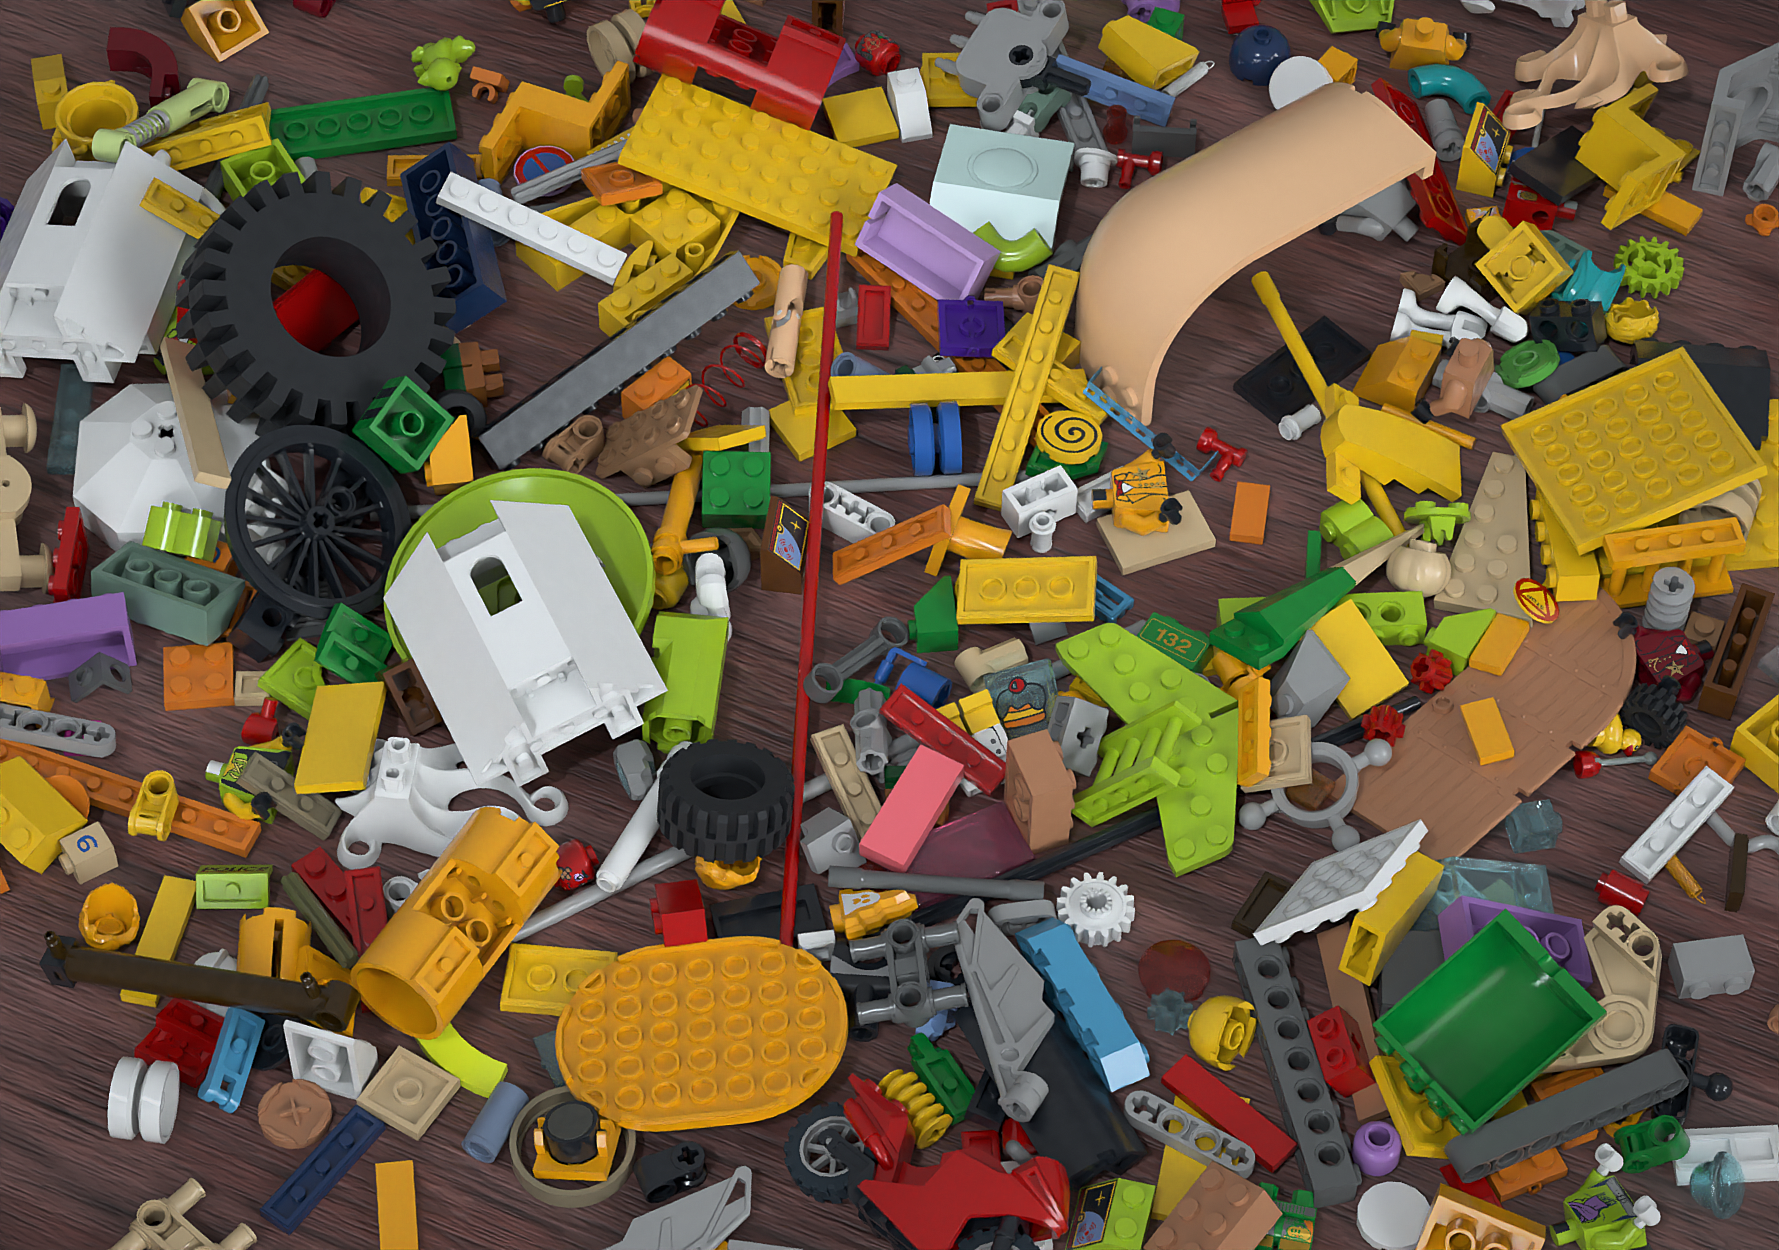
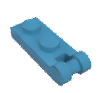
M232 1007L227 1009L206 1079L198 1091L200 1099L208 1103L212 1101L218 1103L219 1108L229 1114L237 1109L243 1095L265 1020L244 1009ZM222 1080L228 1083L227 1091L220 1088Z

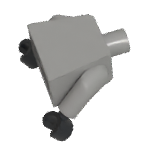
M1406 178L1340 213L1338 218L1335 216L1318 225L1319 232L1328 236L1334 234L1338 229V231L1357 233L1372 237L1377 241H1382L1393 229L1407 242L1418 231L1419 227L1406 216L1416 204L1410 194Z

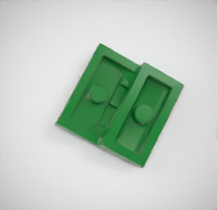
M337 603L334 605L325 624L314 661L350 684L378 682L374 673L387 667L383 663L393 642L388 632L343 603Z

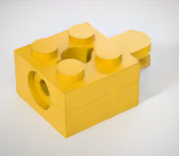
M1495 215L1488 216L1480 222L1477 234L1490 251L1475 265L1515 313L1522 315L1530 313L1539 301L1548 297L1574 273L1535 224L1522 221L1513 229L1505 218Z

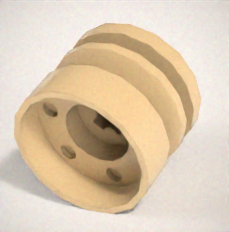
M1759 480L1751 481L1680 512L1679 525L1737 517L1746 541L1762 493Z

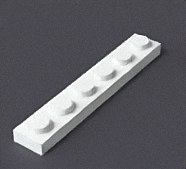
M450 172L437 196V204L611 285L614 284L627 257L626 253L453 172Z

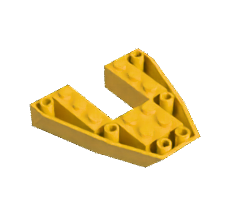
M659 180L662 183L663 190L661 195L601 206L597 199L592 196L541 214L618 250H621L630 243L638 248L647 240L654 241L653 255L658 256L657 263L598 302L599 328L610 337L710 266L715 260L740 211ZM515 240L516 256L557 292L585 274V272Z

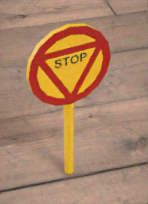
M1521 578L1514 584V597L1520 608L1528 616L1541 623H1552L1558 618V603L1548 590L1546 579L1543 584H1540L1538 581L1530 578Z

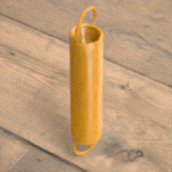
M1674 855L1664 867L1689 898L1695 897L1700 903L1706 904L1703 897L1701 898L1704 903L1697 898L1703 890L1677 856Z

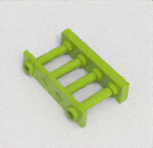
M1175 700L1102 737L1097 754L1103 757V761L1093 786L1073 795L1075 808L1071 812L1089 826L1094 827L1177 787L1181 775L1169 767L1167 763L1178 736L1200 726L1202 719L1190 711L1186 705Z

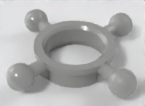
M1377 738L1366 744L1364 752L1351 758L1344 750L1333 744L1311 742V764L1320 762L1332 764L1339 768L1346 776V786L1339 800L1323 810L1305 811L1295 807L1288 801L1286 797L1287 787L1271 789L1272 799L1262 804L1249 802L1240 808L1238 813L1239 822L1245 829L1257 830L1264 825L1267 816L1273 813H1283L1293 822L1303 827L1325 828L1330 826L1333 830L1332 844L1338 852L1360 843L1358 831L1354 827L1346 825L1343 818L1347 816L1354 806L1359 786L1358 773L1362 768L1370 764L1377 767L1387 764L1392 757V748L1387 741Z

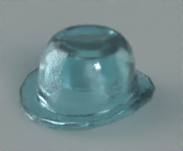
M1721 1151L1716 1154L1714 1160L1701 1162L1693 1169L1689 1184L1694 1201L1701 1207L1712 1209L1714 1215L1721 1220L1729 1219L1734 1215L1743 1203L1745 1194V1177L1741 1165L1736 1158L1726 1151Z

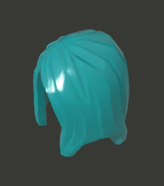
M1586 250L1583 252L1573 276H1570L1550 294V298L1557 299L1558 301H1574L1576 299L1602 301L1603 313L1605 315L1616 296L1626 266L1621 264L1618 269L1609 272L1600 270L1591 259L1592 251ZM1569 260L1567 264L1571 269H1573L1577 260Z

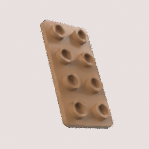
M698 385L682 389L676 395L660 400L643 411H637L623 421L613 423L606 432L607 439L603 451L598 457L599 464L596 475L603 479L621 470L645 489L689 468L692 457L676 445V443L688 437L703 389Z

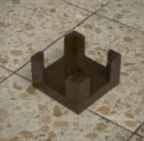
M1478 218L1469 225L1466 242L1449 255L1447 253V243H1443L1435 249L1431 274H1435L1443 279L1445 287L1456 276L1466 282L1468 286L1487 302H1491L1500 294L1475 265L1490 251L1477 234L1478 226L1482 221L1481 218Z

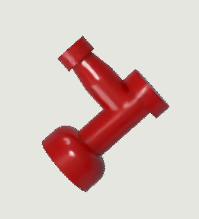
M1119 148L1116 167L1122 168L1118 186L1122 189H1129L1131 187V179L1135 167L1148 168V172L1152 176L1162 171L1164 152L1153 151L1150 156L1126 153V149Z
M1209 426L1201 434L1196 446V450L1204 454L1212 450L1214 452L1218 451V454L1222 455L1216 467L1210 473V477L1217 482H1221L1225 472L1232 464L1239 468L1248 453V450L1243 447L1238 449L1218 439L1217 431Z

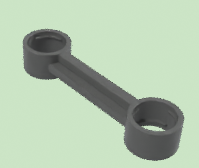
M884 617L871 630L867 640L832 665L828 663L817 664L803 681V688L807 696L815 702L827 703L841 690L843 681L878 656H887L890 649L894 647L901 649L909 637L904 623L895 617ZM881 630L890 632L896 639V643L886 640ZM815 676L824 678L830 684L831 690L822 688L817 683Z

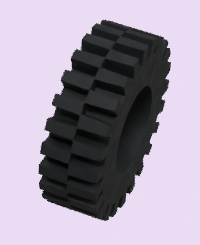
M314 171L302 184L298 172L283 174L272 186L268 180L256 184L244 197L240 195L197 240L193 246L196 250L182 267L180 275L188 279L176 292L175 306L189 310L176 324L179 339L197 338L198 343L186 355V361L191 371L210 365L215 372L202 387L211 400L227 389L237 398L226 413L233 421L239 424L253 411L261 416L255 434L259 437L285 426L317 425L339 431L357 440L359 437L352 432V429L389 379L407 376L426 393L430 389L428 384L441 374L447 362L440 356L453 345L455 331L443 326L456 314V303L454 298L436 297L451 282L447 266L426 270L424 264L438 250L431 236L412 245L405 235L418 222L414 215L407 210L394 222H390L383 215L392 197L378 190L364 203L360 202L359 196L362 181L347 176L333 190H331L330 172ZM289 265L306 266L323 272L342 286L352 299L360 319L361 341L356 355L333 357L319 354L301 345L285 330L276 315L271 299V278L275 268Z

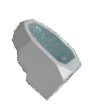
M636 739L618 745L613 752V759L618 777L628 797L631 800H643L653 785L657 771L654 766L653 755L647 743Z

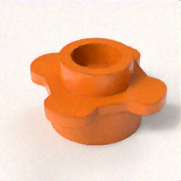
M1760 204L1754 208L1753 214L1746 215L1745 223L1753 226L1759 235L1769 236L1773 229L1779 228V212L1772 205Z

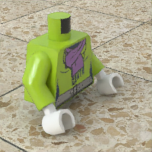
M1604 1143L1597 1148L1595 1158L1600 1163L1598 1169L1593 1168L1583 1185L1574 1194L1564 1199L1565 1220L1549 1226L1551 1237L1557 1247L1576 1241L1581 1250H1629L1647 1245L1645 1225L1654 1226L1660 1221L1661 1216L1660 1212L1656 1209L1657 1204L1649 1196L1640 1197L1634 1204L1614 1175L1607 1176L1609 1171L1616 1172L1622 1168L1623 1158L1609 1144Z

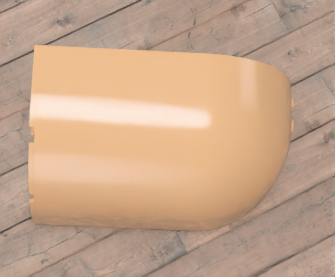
M1332 82L1322 85L1134 187L1116 202L1100 221L1082 258L1077 287L1074 338L1081 341L1080 365L1084 369L1087 379L1090 380L1102 367L1099 376L1092 383L1118 401L1122 408L1144 426L1150 425L1155 382L1162 360L1184 323L1213 291L1232 275L1258 258L1414 172L1422 180L1433 175L1436 151L1393 110L1371 93L1366 91L1361 94L1355 91L1354 85ZM1126 417L1125 420L1128 423L1132 424L1133 422Z

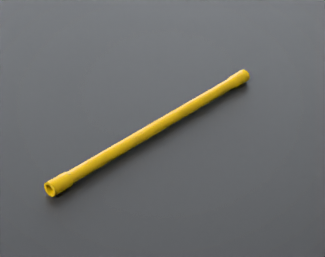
M1266 271L1259 272L1252 277L1251 283L1260 300L1267 307L1326 417L1325 389L1328 386L1282 303L1280 294L1269 273ZM1360 469V482L1380 519L1391 530L1394 537L1405 532L1406 530L1380 482Z

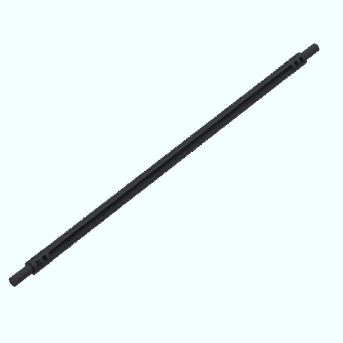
M1412 696L1391 707L1396 709L1398 713H1403L1404 716L1420 709L1421 703L1417 696ZM1363 715L1311 738V742H1324L1339 747L1364 736L1365 729L1361 727ZM1237 784L1236 792L1242 790L1241 785ZM1158 806L1153 807L991 879L1035 881L1162 825ZM953 895L918 910L905 919L911 920L915 924L921 923L925 927H929L960 914L972 898H979L985 903L994 899V897ZM885 924L879 932L866 935L863 939L880 936L881 932L887 929L890 924Z

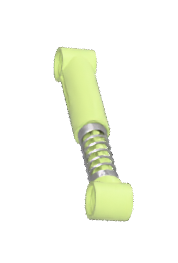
M193 78L189 82L187 89L152 107L143 117L115 130L99 129L92 141L94 158L100 161L117 163L125 141L136 147H141L157 137H166L209 112H223L229 101V88L227 84L222 81Z

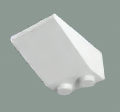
M285 1020L283 1027L293 1078L315 1082L326 1092L356 1100L374 1078L379 1067L376 1047L361 1039H353L335 1034L329 1030H321Z

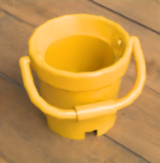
M114 80L86 83L64 94L56 105L55 121L57 127L51 139L53 142L52 153L67 139L76 161H100L95 159L92 153V141L95 133L102 128L111 130L122 128L139 119V107L134 95L123 86L115 84Z

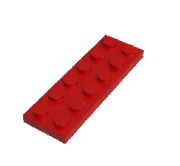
M1381 77L1373 82L1371 87L1375 97L1393 110L1434 149L1417 103ZM1436 155L1433 175L1422 180L1414 172L1405 178L1412 187L1410 190L1412 198L1420 207L1419 217L1423 224L1429 229L1432 227L1436 229L1445 240H1452L1461 246L1466 242L1468 229L1441 162Z

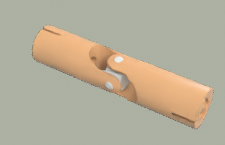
M786 265L779 274L774 318L772 319L765 360L766 372L776 378L789 377L794 371L808 283V272L799 265Z

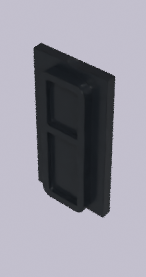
M814 883L797 887L793 941L798 940V934L827 930ZM783 890L709 904L716 938L758 936L779 940Z

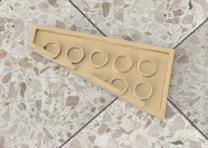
M1492 452L1469 510L1471 512V520L1464 523L1449 560L1451 565L1449 583L1443 591L1435 595L1434 609L1462 614L1491 608L1496 610V615L1501 613L1528 621L1530 627L1533 628V619L1520 608L1513 593L1514 584L1521 578L1531 579L1526 470L1517 456Z

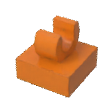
M473 66L470 74V79L476 83L472 89V96L477 100L480 99L481 93L484 90H489L487 101L495 104L498 99L497 91L507 92L510 81L503 74Z

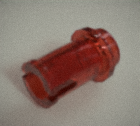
M1112 105L1106 113L1107 124L1103 129V136L1108 143L1117 145L1122 143L1128 135V130L1125 126L1127 110L1121 105Z

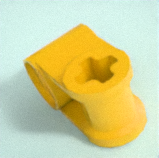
M156 770L150 772L144 778L136 803L129 815V835L137 836L139 833L155 836L158 841L164 842L167 840L172 820L179 804L173 777L168 772ZM166 791V792L163 793V794L155 795V794H157L158 792Z

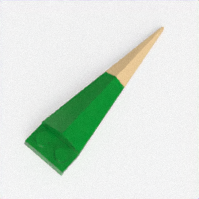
M1424 523L1235 612L1234 619L1209 632V643L1257 670L1283 658L1304 636L1307 630L1358 583L1388 560L1397 547L1407 546L1410 543V539H1416L1424 533Z

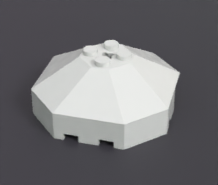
M169 383L130 384L80 421L73 487L75 507H80L84 526L115 552L129 541L142 545L151 506L162 507L163 501L183 506L182 512L192 514L193 508L213 512L212 519L223 523L226 489L194 481ZM225 390L213 400L210 399L228 469L231 473L240 455L250 444L259 438L255 431L261 416L253 411L239 424L226 415L232 404L227 403V390ZM165 429L169 431L171 429H174V437L169 438L165 436L163 438H160V430ZM268 458L262 462V465L271 470ZM219 532L218 541L227 543L226 536ZM161 551V552H164V553H167V554H170V555H173V556H184V555H179V554H174V553H170V552Z

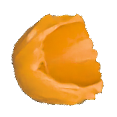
M696 856L695 871L698 877L701 878L702 883L707 887L717 890H728L753 882L759 872L762 858L756 856L750 862L743 863L742 860L735 861L734 864H724V861L715 860L712 863L704 861L703 857Z

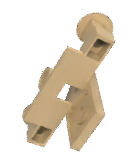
M23 403L21 415H2L0 407V591H19L20 588L41 587L43 594L48 593L49 576L55 575L53 553L47 544L41 543L39 555H19L16 526L20 523L23 512L29 503L32 483L25 467L6 453V447H23L24 452L28 453L35 445L37 437L36 417L32 408L26 403Z

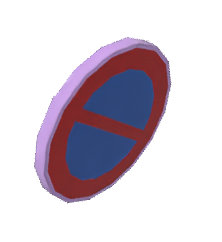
M538 146L527 150L519 156L514 165V179L517 185L569 164L574 159L564 149L555 146ZM572 183L563 186L559 189H556L552 192H549L547 194H544L542 196H553L562 193L567 188H569L572 185Z

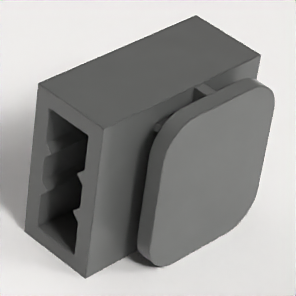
M1440 930L1409 931L1377 976L1379 1018L1445 962Z

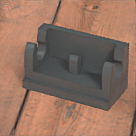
M1134 115L1132 154L1150 155L1153 151H1163L1164 156L1188 158L1194 155L1197 119H1190V128L1141 126L1140 116Z

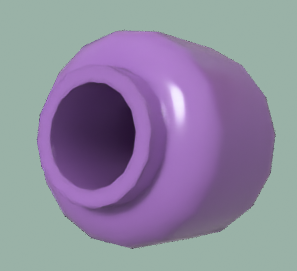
M1370 1121L1362 1125L1357 1130L1351 1151L1353 1162L1357 1163L1360 1171L1367 1175L1384 1176L1392 1172L1398 1165L1402 1148L1401 1136L1396 1128L1386 1122Z

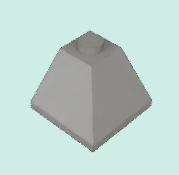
M1307 630L1272 678L1270 689L1272 697L1270 708L1278 718L1307 715L1311 720V728L1317 725L1350 680V677L1313 630Z

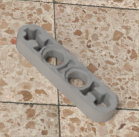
M0 703V739L101 758L109 756L116 749V733L114 728L108 724ZM32 723H36L42 726L40 729L35 731H28L24 729L26 725ZM63 730L75 732L71 737H60L57 735Z
M1143 1090L1134 1091L1126 1097L1124 1115L1132 1127L1207 1167L1214 1161L1245 1179L1252 1174L1255 1153L1246 1143ZM1141 1105L1147 1107V1111L1143 1110L1140 1114L1134 1112V1108H1140ZM1159 1112L1156 1123H1152L1153 1117L1156 1119L1157 1113ZM1176 1120L1182 1124L1183 1129L1178 1133H1169L1164 1130L1162 1125L1165 1121ZM1201 1137H1208L1214 1141L1216 1146L1209 1151H1204L1196 1146L1195 1141ZM1225 1147V1153L1222 1152L1221 1158H1218L1221 1152V1148ZM1239 1156L1244 1158V1163L1240 1162L1237 1166L1231 1164L1232 1159L1236 1160Z

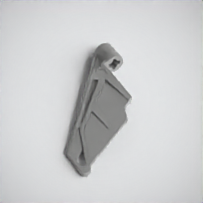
M972 898L956 919L961 944H954L1000 1093L998 1104L1002 1106V1109L1009 1117L1024 1123L1031 1120L1049 1092V1089L1041 1077L1023 1070L1053 1025L1055 1015L1042 1000L1044 980L984 912V902L979 898ZM969 914H978L975 934L965 922Z
M747 1166L736 1168L731 1178L634 1218L623 1241L603 1250H715L750 1216L751 1169ZM739 1180L744 1183L745 1196L726 1205L737 1181Z

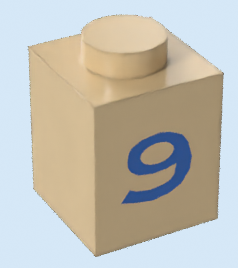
M98 821L59 840L63 852L62 855L58 856L61 866L67 875L73 873L80 885L118 867L114 846Z

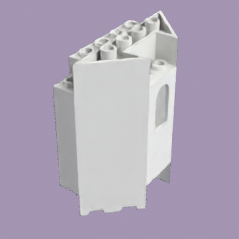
M65 139L27 179L0 241V377L23 378L27 367L22 357L71 359L74 360L83 381L114 383L122 362L135 363L138 354L156 355L175 308L178 282L184 278V276L180 275L182 267L196 250L193 246L198 239L140 207L139 204L154 177L197 202L200 200L204 187L128 141H125L117 163L76 161L67 139ZM64 217H78L75 226L61 225Z
M490 500L498 519L482 524L476 530L458 539L450 540L446 545L438 549L435 548L427 532L383 599L476 786L478 787L509 771L517 787H520L549 772L541 756L542 754L603 723L612 740L644 724L637 706L668 690L569 505ZM509 575L522 601L490 616L477 590Z

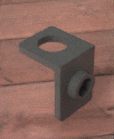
M101 652L95 654L68 675L71 701L78 703L103 684L126 694L132 692L128 664ZM110 667H114L119 671L122 676V682L113 677Z

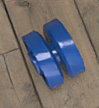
M957 401L939 403L936 408V423H933L931 408L927 403L910 404L907 434L914 477L931 476L935 469L936 454H938L940 470L944 475L961 474L962 440Z

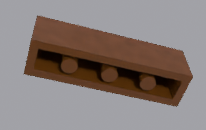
M1745 583L1741 584L1703 685L1697 707L1698 710L1728 720L1731 719L1768 620L1775 593Z

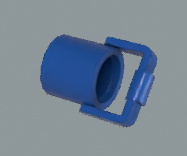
M894 647L890 649L886 659H882L877 669L874 683L886 684L895 666L893 664L898 654L914 662L909 664L904 670L895 690L902 683L933 708L938 709L945 706L952 688L951 679L926 668L928 662L900 648Z

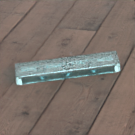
M61 364L46 465L48 474H75L80 421L90 414L94 382L83 381L76 364Z

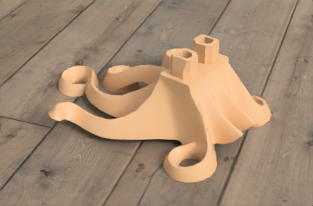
M1585 0L1587 12L1578 15V23L1575 29L1559 46L1547 54L1542 50L1520 56L1517 59L1515 66L1516 80L1531 82L1542 79L1536 90H1520L1512 95L1510 104L1504 111L1502 125L1511 130L1531 128L1542 121V111L1544 109L1557 108L1576 103L1574 109H1595L1623 97L1630 90L1640 72L1646 71L1648 79L1653 82H1671L1681 79L1688 74L1687 63L1681 55L1666 46L1668 37L1666 34H1652L1639 24L1636 16L1627 14L1625 1ZM1556 79L1581 81L1570 89L1550 94Z

